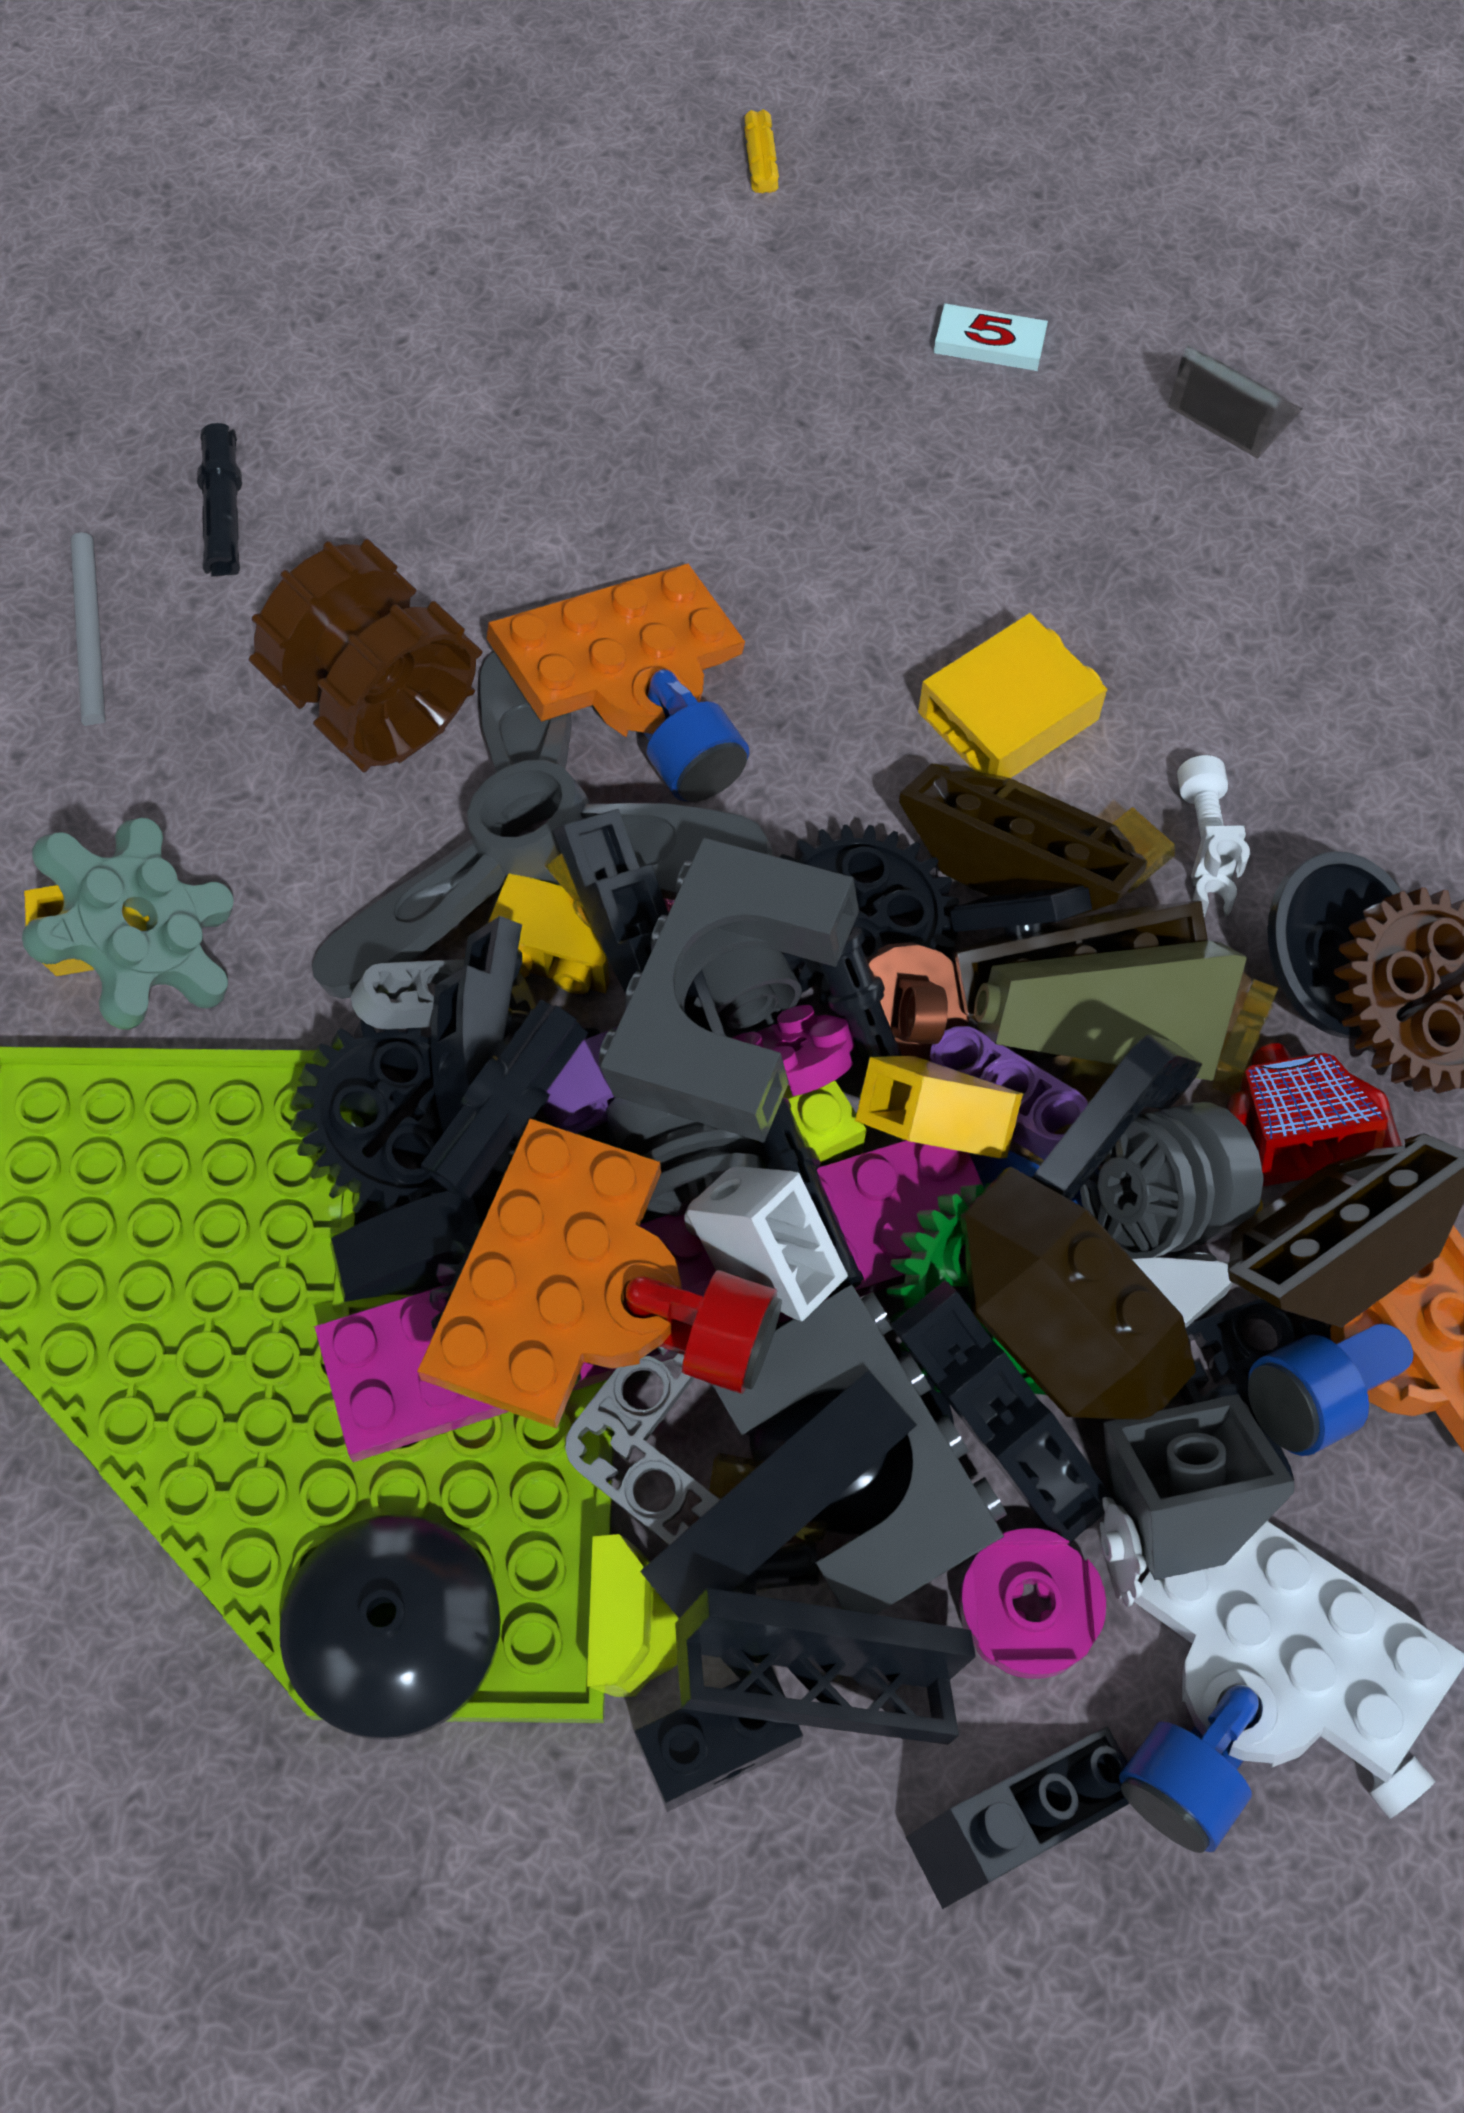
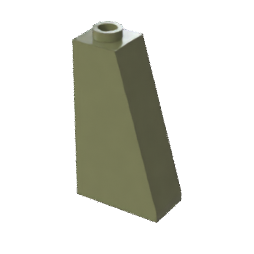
M1201 941L994 965L991 969L988 984L983 983L976 996L974 1012L975 1019L978 1021L977 1028L997 1045L1116 1065L1121 1063L1124 1057L1142 1038L1151 1034L1172 1041L1202 1063L1196 1078L1213 1081L1247 956L1221 942Z

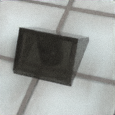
M1187 346L1181 357L1168 408L1257 459L1303 409L1219 360L1190 346Z

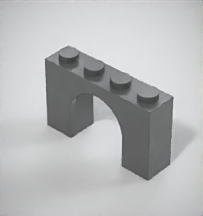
M703 838L693 861L686 860L680 869L676 883L677 897L669 915H662L655 924L651 938V955L643 972L637 971L629 982L625 996L626 1010L617 1030H609L602 1042L599 1052V1066L614 1097L765 1142L789 1083L781 1053L715 1034L701 1028L684 1013L686 994L696 975L709 962L727 952L741 948H768L836 967L859 913L854 879L843 874Z
M850 1285L823 1301L803 1322L794 1319L775 1330L763 1367L751 1390L746 1388L743 1394H739L713 1385L741 1435H749L817 1394L832 1390H846L864 1373L870 1370L917 1423V1426L908 1433L913 1454V1471L908 1490L900 1504L881 1522L821 1557L816 1562L844 1610L876 1615L1004 1537L996 1521L1006 1516L1007 1513L985 1477L972 1484L958 1460L959 1457L968 1453L969 1450L948 1415L946 1414L934 1421L920 1396L930 1391L931 1387L910 1353L897 1360L883 1336L892 1330L890 1326L892 1323L874 1293L871 1292L860 1298L853 1285Z

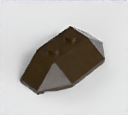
M931 763L900 792L899 803L931 856L939 860L938 867L941 872L988 896L1084 885V888H1089L1092 910L1080 913L1084 914L1117 903L1146 869L1147 860L1141 854L1135 852L1131 842L1116 825L1008 777L976 771L950 772L948 766Z
M1198 900L1104 912L1043 925V931L1024 936L1006 937L1005 934L997 935L954 952L965 1015L978 1023L974 1012L976 996L983 983L988 984L991 969L994 965L1208 941L1202 901ZM1012 1047L1033 1062L1062 1056Z
M1422 1133L1404 1139L1405 1146L1377 1148L1327 1164L1232 1230L1230 1261L1228 1262L1227 1269L1229 1281L1282 1310L1342 1328L1439 1257L1464 1204V1150Z
M1009 1167L960 1215L962 1234H965L966 1270L972 1313L1066 1417L1141 1420L1150 1417L1156 1412L1161 1411L1196 1373L1183 1315L1087 1209L1020 1171Z

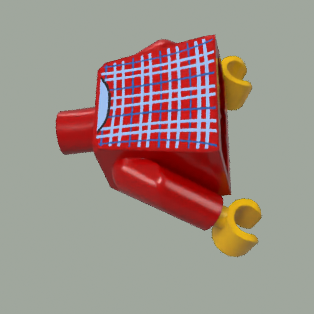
M1271 1043L1261 1047L1253 1055L1252 1065L1243 1071L1241 1090L1229 1097L1225 1108L1247 1128L1259 1151L1264 1178L1263 1187L1307 1179L1327 1164L1373 1149L1402 1146L1385 1093L1349 1073L1334 1055L1327 1053L1292 1058L1285 1046L1279 1043ZM1262 1200L1260 1201V1206L1257 1209L1256 1213L1263 1209Z

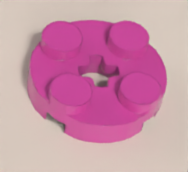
M808 1005L796 1006L783 1011L777 1017V1024L758 1032L743 1033L732 1038L780 1052L792 1096L814 1091L838 1079L853 1064L850 1051L857 1054L856 1043L847 1021L835 1016H815L813 1007Z
M1023 1528L1003 1533L1004 1537L978 1552L962 1580L959 1595L962 1625L964 1629L971 1630L974 1646L981 1658L1007 1674L1026 1679H1043L1062 1674L1088 1654L1104 1626L1106 1596L1101 1577L1089 1559L1085 1561L1077 1550L1068 1545L1070 1541L1057 1533L1038 1528ZM1024 1585H1036L1038 1597L1050 1598L1051 1610L1041 1612L1039 1622L1027 1621L1024 1612L1014 1608L1013 1599L1021 1597Z

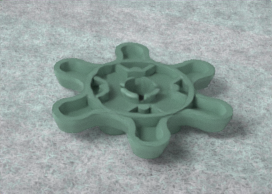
M141 817L127 820L119 826L115 834V853L111 858H103L92 854L74 837L63 832L46 834L36 841L32 848L34 863L43 874L51 878L59 886L63 894L64 905L58 915L39 917L30 921L23 930V946L32 958L44 964H57L63 960L77 959L92 966L99 974L102 982L99 1009L103 1018L110 1025L123 1030H130L140 1025L145 1019L148 1010L149 990L155 985L166 984L175 987L190 1003L200 1008H213L223 1001L228 987V978L223 969L204 953L200 943L203 937V928L218 927L230 917L234 902L232 893L225 885L219 882H206L192 886L177 880V874L173 866L161 858L163 835L160 827L154 821ZM123 904L125 907L135 909L143 917L149 916L150 920L146 923V931H140L126 922L122 913Z

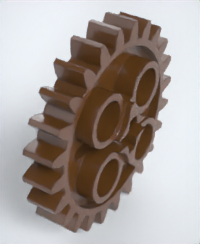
M1421 887L1407 894L1405 891H1401L1383 899L1378 904L1366 908L1363 911L1365 918L1350 924L1348 927L1355 939L1339 945L1338 950L1351 963L1334 969V974L1337 977L1349 982V989L1335 995V999L1342 1003L1351 1004L1353 1013L1346 1016L1342 1024L1348 1027L1359 1025L1363 1033L1357 1039L1354 1047L1358 1050L1372 1046L1376 1050L1371 1063V1067L1374 1070L1392 1064L1391 1082L1394 1084L1411 1080L1415 1092L1434 1088L1436 1094L1459 1088L1462 1089L1464 1088V970L1455 978L1442 984L1439 983L1441 976L1455 972L1464 963V899L1451 904L1448 890H1441L1429 895L1426 887ZM1423 996V1004L1408 1008L1397 1019L1396 1014L1399 1009L1408 1002Z

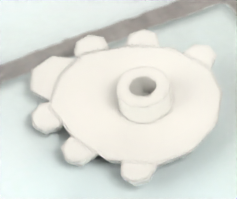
M1104 1497L1103 1508L1105 1516L1104 1522H1100L1101 1547L1116 1598L1118 1600L1122 1598L1124 1604L1129 1607L1133 1605L1135 1598L1140 1597L1143 1593L1142 1584L1138 1579L1140 1574L1145 1571L1147 1565L1144 1557H1142V1546L1135 1523L1122 1506L1117 1505L1110 1497Z

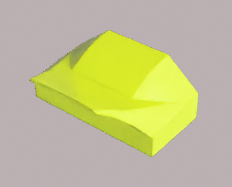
M620 1534L592 1536L587 1687L613 1697H633L650 1680L670 1671L677 1665L675 1623L678 1621V1617L640 1572L650 1561L634 1544Z

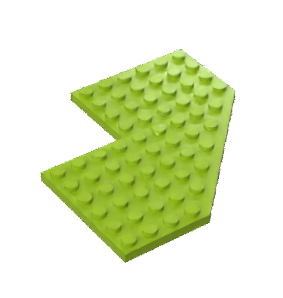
M0 1047V1359L23 1383L42 1408L72 1443L77 1446L133 1514L138 1517L193 1584L223 1616V1619L265 1665L302 1711L311 1720H322L297 1694L287 1675L281 1655V1613L285 1597L296 1573L310 1554L339 1530L367 1518L401 1514L433 1520L450 1528L464 1538L485 1563L498 1594L501 1627L498 1648L493 1664L476 1694L459 1712L445 1722L604 1723L605 1693L587 1687L592 1536L611 1535L612 1499L574 1468L569 1462L565 1446L566 1436L572 1424L607 1380L572 1391L557 1429L507 1412L352 1462L348 1455L314 1326L413 1295H384L347 1302L343 1300L330 1243L332 1237L359 1224L360 1211L358 1213L352 1211L355 1193L347 1189L344 1193L332 1199L329 1193L336 1179L331 1174L316 1179L311 1178L310 1173L319 1158L317 1155L298 1156L297 1149L302 1139L308 1134L292 1131L290 1127L295 1114L302 1111L291 1105V1100L297 1087L303 1086L298 1079L306 1063L314 1064L312 1058L316 1050ZM341 1112L342 1118L348 1124L354 1127H367L365 1121L359 1115L353 1112ZM366 1148L362 1150L364 1156L366 1155ZM606 1428L599 1436L590 1431L585 1433L581 1441L587 1448V1453L582 1460L591 1465L597 1458H602L613 1466L614 1448L610 1442L614 1432ZM613 1478L608 1481V1483H609L612 1487H613ZM391 1603L378 1605L371 1614V1624L375 1627L388 1626L396 1616V1606Z

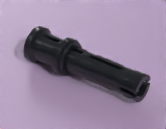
M854 926L837 966L834 967L820 963V966L831 990V994L827 998L831 1010L836 1011L837 1015L845 1016L864 1067L867 1070L870 1057L902 1055L880 1003L884 997V984L881 977L873 976L861 947L865 940L861 927Z

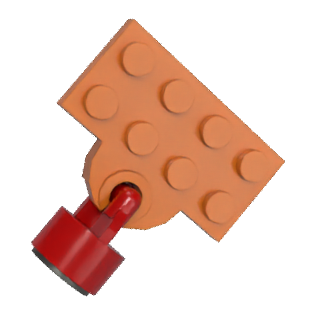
M529 1119L417 1372L422 1381L556 1429L584 1362L612 1369L638 1365L641 1358L659 1346L684 1355L682 1364L683 1374L743 1394L746 1388L751 1390L754 1387L761 1372L776 1329L782 1299L777 1298L778 1291L776 1289L721 1270H717L713 1275L704 1296L682 1290L674 1256L659 1237L640 1227L661 1175L660 1162Z

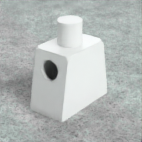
M735 1166L726 1170L687 1207L685 1213L686 1229L690 1234L699 1237L715 1270H721L776 1289L778 1291L777 1298L782 1299L780 1312L798 1321L803 1322L848 1277L800 1174L797 1172Z

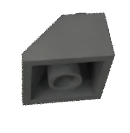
M1239 1394L1161 1410L1141 1420L1119 1419L1104 1422L1108 1488L1117 1505L1122 1506L1135 1523L1142 1546V1557H1144L1154 1580L1225 1565L1294 1493L1293 1478Z

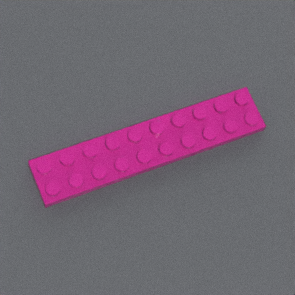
M907 1140L817 1169L857 1267L864 1277V1280L861 1281L862 1283L855 1288L859 1297L905 1282V1274L899 1272L890 1264L892 1259L910 1258L912 1255V1251L901 1239L903 1233H925L917 1217L919 1211L936 1210L940 1212L938 1196L956 1193L960 1196L962 1186L978 1184L983 1186L968 1152ZM685 1214L677 1217L667 1215L641 1223L640 1227L659 1237L674 1256L682 1290L704 1296L716 1270L699 1237L690 1234L686 1229ZM965 1244L960 1249V1265L966 1263ZM432 1290L314 1326L348 1455L352 1462L509 1412L420 1379L417 1371L434 1335L431 1320L441 1313L433 1309L430 1303V1293ZM780 1312L777 1324L794 1318ZM658 1348L648 1353L647 1356L663 1362L674 1358L678 1353L667 1350L663 1356ZM584 1362L580 1370L581 1380L574 1385L572 1391L608 1380L616 1368L612 1369Z

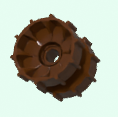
M365 539L361 545L343 544L334 546L330 541L324 543L322 551L305 559L292 571L283 570L281 572L282 581L269 596L261 613L252 616V621L256 624L254 635L255 653L248 660L298 709H302L306 703H319L320 717L314 720L313 725L341 753H344L365 773L371 766H385L395 762L402 763L409 756L446 731L445 728L458 713L466 698L475 693L472 683L476 671V659L482 655L483 651L464 634L465 628L436 601H432L428 607H410V597L417 592L416 588L396 571L398 566L369 539Z

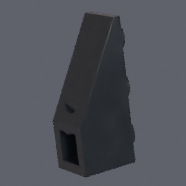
M1108 1726L951 1807L906 1836L942 1909L1130 1804L1121 1790L1122 1784L1119 1779V1775L1128 1761Z

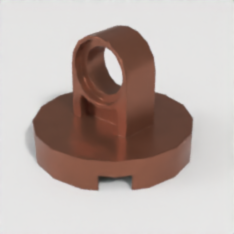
M916 943L888 944L877 950L879 953L867 960L873 976L881 977L885 987L884 997L880 1003L895 1040L899 1045L901 1055L916 1056L932 1062L930 1058L932 1044H939L945 1030L955 1026H967L970 1019L965 1015L957 966L942 952Z

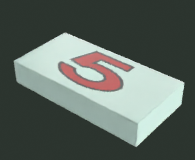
M944 303L935 340L934 353L1038 371L1048 321Z

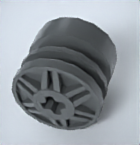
M617 1097L606 1109L607 1121L615 1147L658 1161L661 1164V1175L641 1223L667 1215L674 1217L684 1215L689 1204L730 1168L739 1166L766 1169L765 1160L758 1157L760 1144L757 1140Z
M1206 1101L1139 1114L1082 1186L1080 1194L1083 1207L1093 1215L1131 1259L1154 1258L1165 1255L1168 1252L1183 1250L1189 1245H1202L1231 1237L1232 1230L1255 1215L1259 1208L1264 1178L1259 1151L1247 1128L1228 1109Z

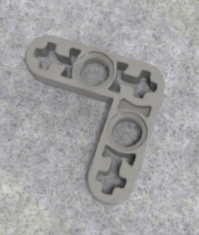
M464 960L391 962L372 965L364 972L353 989L351 995L352 1007L357 1016L366 1024L378 1029L431 1027L434 996L430 993L427 984H438L463 968ZM520 972L513 981L509 1008L513 1011V1021L509 1031L511 1033H515L520 1028L530 1011L536 1007L526 980ZM390 999H396V1001L393 1003ZM541 1110L535 1120L550 1125Z
M660 1346L657 1347L659 1352L664 1356L668 1349H665ZM678 1353L674 1357V1365L682 1368L683 1354ZM646 1355L640 1359V1364L616 1368L572 1424L566 1436L565 1450L569 1462L583 1477L670 1545L689 1526L681 1522L678 1533L673 1535L664 1528V1525L682 1511L689 1492L702 1499V1502L691 1509L699 1518L720 1499L646 1442L694 1379L683 1373L677 1379H674L671 1372L661 1361ZM640 1370H647L657 1374L664 1385L660 1401L652 1408L646 1410L635 1409L629 1406L623 1397V1385L626 1379L632 1373ZM606 1428L612 1430L615 1434L610 1444L627 1461H629L634 1448L645 1454L644 1458L628 1469L619 1490L608 1483L610 1479L619 1474L616 1468L602 1458H597L591 1465L582 1460L587 1453V1448L581 1439L588 1431L599 1436ZM652 1470L668 1474L673 1479L676 1487L672 1503L666 1509L658 1512H650L641 1508L636 1503L634 1497V1487L638 1478Z

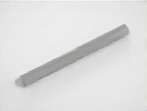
M80 532L72 535L70 542L81 722L84 726L105 723L106 720L94 539L90 534Z

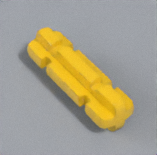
M764 109L759 112L750 110L744 117L745 138L748 142L746 146L749 170L752 174L750 177L752 190L755 193L776 192L779 188L778 166L775 163L777 158L773 131L771 130V115Z

